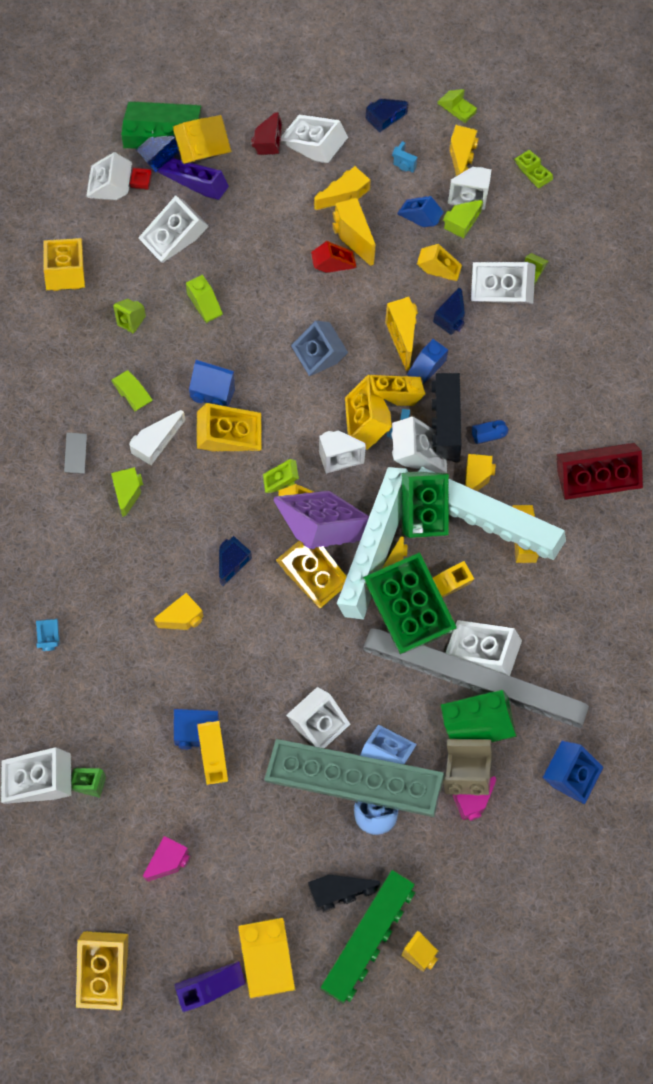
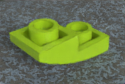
M530 150L515 158V162L520 170L538 189L553 180V174L541 165V159Z
M128 370L111 380L121 397L125 396L135 412L153 401L140 382Z

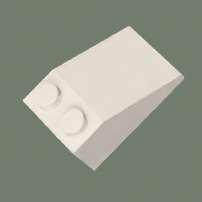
M298 115L281 136V143L314 161L328 163L339 148L342 147L348 136L340 120Z
M175 196L139 236V239L163 263L196 241L208 228V225L185 201Z
M473 262L471 301L533 304L535 265L529 262Z
M414 417L392 423V455L394 461L405 467L415 469L424 467L436 473H447L446 458L437 455L436 447H432V435H436V430Z
M457 620V629L452 633L446 654L510 676L522 642L514 628Z
M55 747L2 760L1 803L46 801L71 796V753Z

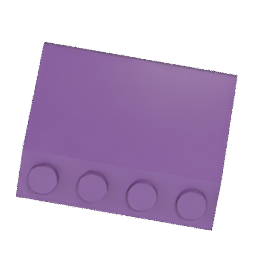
M330 491L274 497L275 504L294 536L303 542L305 547L310 549L360 541L369 519L368 515Z

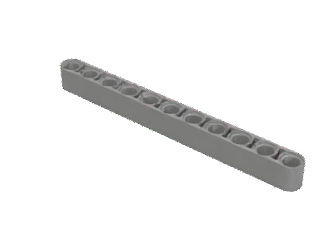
M372 628L369 630L363 646V650L371 654L373 652L372 654L389 661L392 659V662L409 668L412 666V669L429 675L432 673L434 677L448 682L452 681V683L468 689L472 688L473 691L482 694L504 690L509 697L510 704L512 702V705L529 711L532 709V712L549 718L553 717L554 720L568 725L573 724L577 728L583 727L589 706L584 702L424 645L399 654L390 633Z

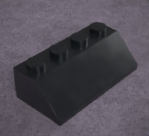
M436 373L435 381H431V393H435V399H432V411H436V417H432V429H436V435H432V447H436L437 455L453 462H460L462 447L460 373Z

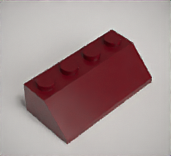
M635 443L556 454L557 472L564 500L643 488L642 450Z

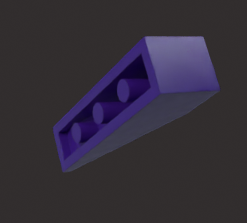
M164 156L154 168L156 172L209 198L219 200L229 187L221 170L194 163L183 164L182 160Z

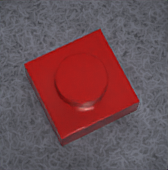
M133 168L130 188L149 190L152 170Z

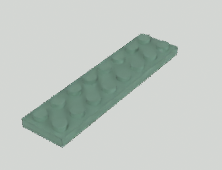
M276 739L264 780L267 783L435 817L445 775L444 772Z

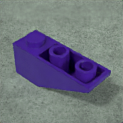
M238 961L174 984L182 1012H186L203 1006L246 984Z

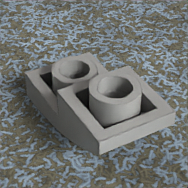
M67 433L65 473L85 474L87 434Z

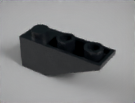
M330 874L308 882V888L316 910H322L323 913L335 909V904L343 902L344 905L356 901V896L364 894L365 897L375 894L377 888L380 887V881Z

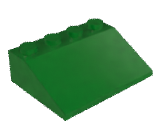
M129 101L122 125L121 137L123 148L179 151L173 127L184 122L200 119L201 105Z
M420 552L363 577L399 654L431 643L457 629Z

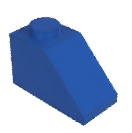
M432 196L406 200L397 214L422 227H433L439 223L444 211Z
M432 339L419 353L407 376L421 377L422 384L424 385L446 362L448 349Z

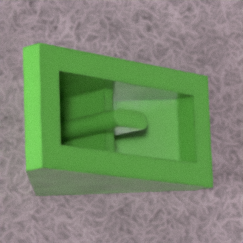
M74 768L71 776V790L100 798L106 775L100 768Z

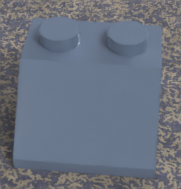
M314 321L291 345L309 376L336 365L348 353L331 323L324 321Z

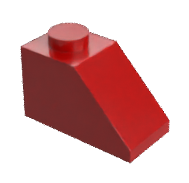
M329 241L324 242L311 252L314 268L325 273L356 268L353 251Z

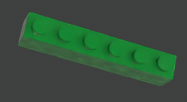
M391 870L320 987L322 992L343 1005L346 1000L351 1002L357 992L354 989L358 980L363 982L369 972L366 969L370 960L375 962L381 952L378 949L382 941L387 942L393 932L389 928L393 922L398 923L404 913L401 910L405 902L409 904L416 893L413 891L414 883Z

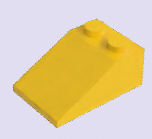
M222 115L188 121L173 127L183 164L231 152Z
M354 198L335 203V212H333L335 222L332 223L334 233H338L340 240L370 266L374 265L376 244L358 199Z
M82 238L44 241L46 290L59 291L61 289L77 290L85 288Z
M410 297L387 303L385 320L406 371L410 370L414 329L417 323L416 314H418L417 306L411 302Z
M369 374L345 397L347 433L349 436L364 442L366 450L373 444H376L392 428L390 411L384 399L374 394Z
M206 403L197 411V449L208 451H261V413Z
M299 540L276 559L286 574L319 609L342 590L347 578L323 546L310 549L305 547L303 542Z
M279 918L238 926L250 998L294 991L295 987L284 919Z
M83 931L78 939L76 1008L122 1010L128 959V934Z

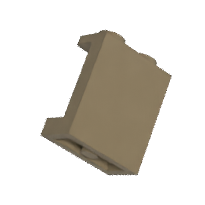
M448 739V761L446 777L443 780L445 794L489 795L493 758L491 740Z

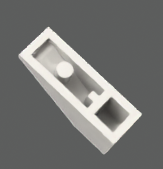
M180 410L141 430L138 435L133 436L130 441L131 454L152 465L184 423V411Z

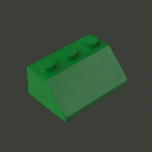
M432 472L402 473V533L405 536L416 538L449 535V474Z
M504 690L441 704L444 725L449 739L491 740L492 743L517 737L509 697Z

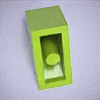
M476 200L454 205L452 210L447 211L444 216V229L464 239L482 212L483 201Z
M203 274L186 283L187 295L206 323L223 315L213 289Z
M130 299L122 300L113 305L117 326L134 334L146 317L144 306L140 302Z
M135 467L111 473L122 517L128 514L141 494L140 486H143L141 474H136Z

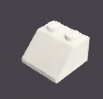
M113 152L91 166L86 197L117 200L125 196L129 191L132 162Z
M471 167L451 179L448 204L458 205L482 200V209L485 210L491 169Z
M339 430L335 432L327 431L319 436V455L326 474L364 463L366 448L364 442Z
M318 687L286 715L295 729L312 746L326 748L350 725L332 696Z

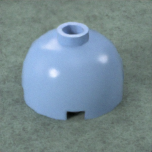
M355 802L354 804L356 823L359 828L369 834L380 835L389 832L396 824L398 810L363 802Z

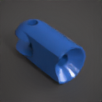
M502 420L472 426V435L476 444L502 439L509 431L506 423Z

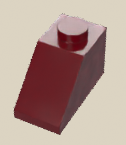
M279 112L273 113L255 128L251 143L257 155L279 154L283 125Z

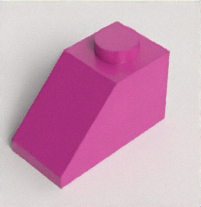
M495 776L491 777L489 795H453L463 820L469 818V821H474L482 817L481 813L484 812L496 783Z
M164 836L143 874L144 880L149 882L179 872L181 867L185 868L190 859L188 848Z

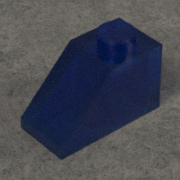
M380 98L367 106L366 120L380 133L407 115L408 102Z
M174 136L150 137L136 149L155 172L179 152Z
M458 288L434 314L433 322L450 335L455 331H460L465 324V309L461 288Z
M235 536L230 540L226 539L220 545L219 579L222 586L252 559L251 551Z

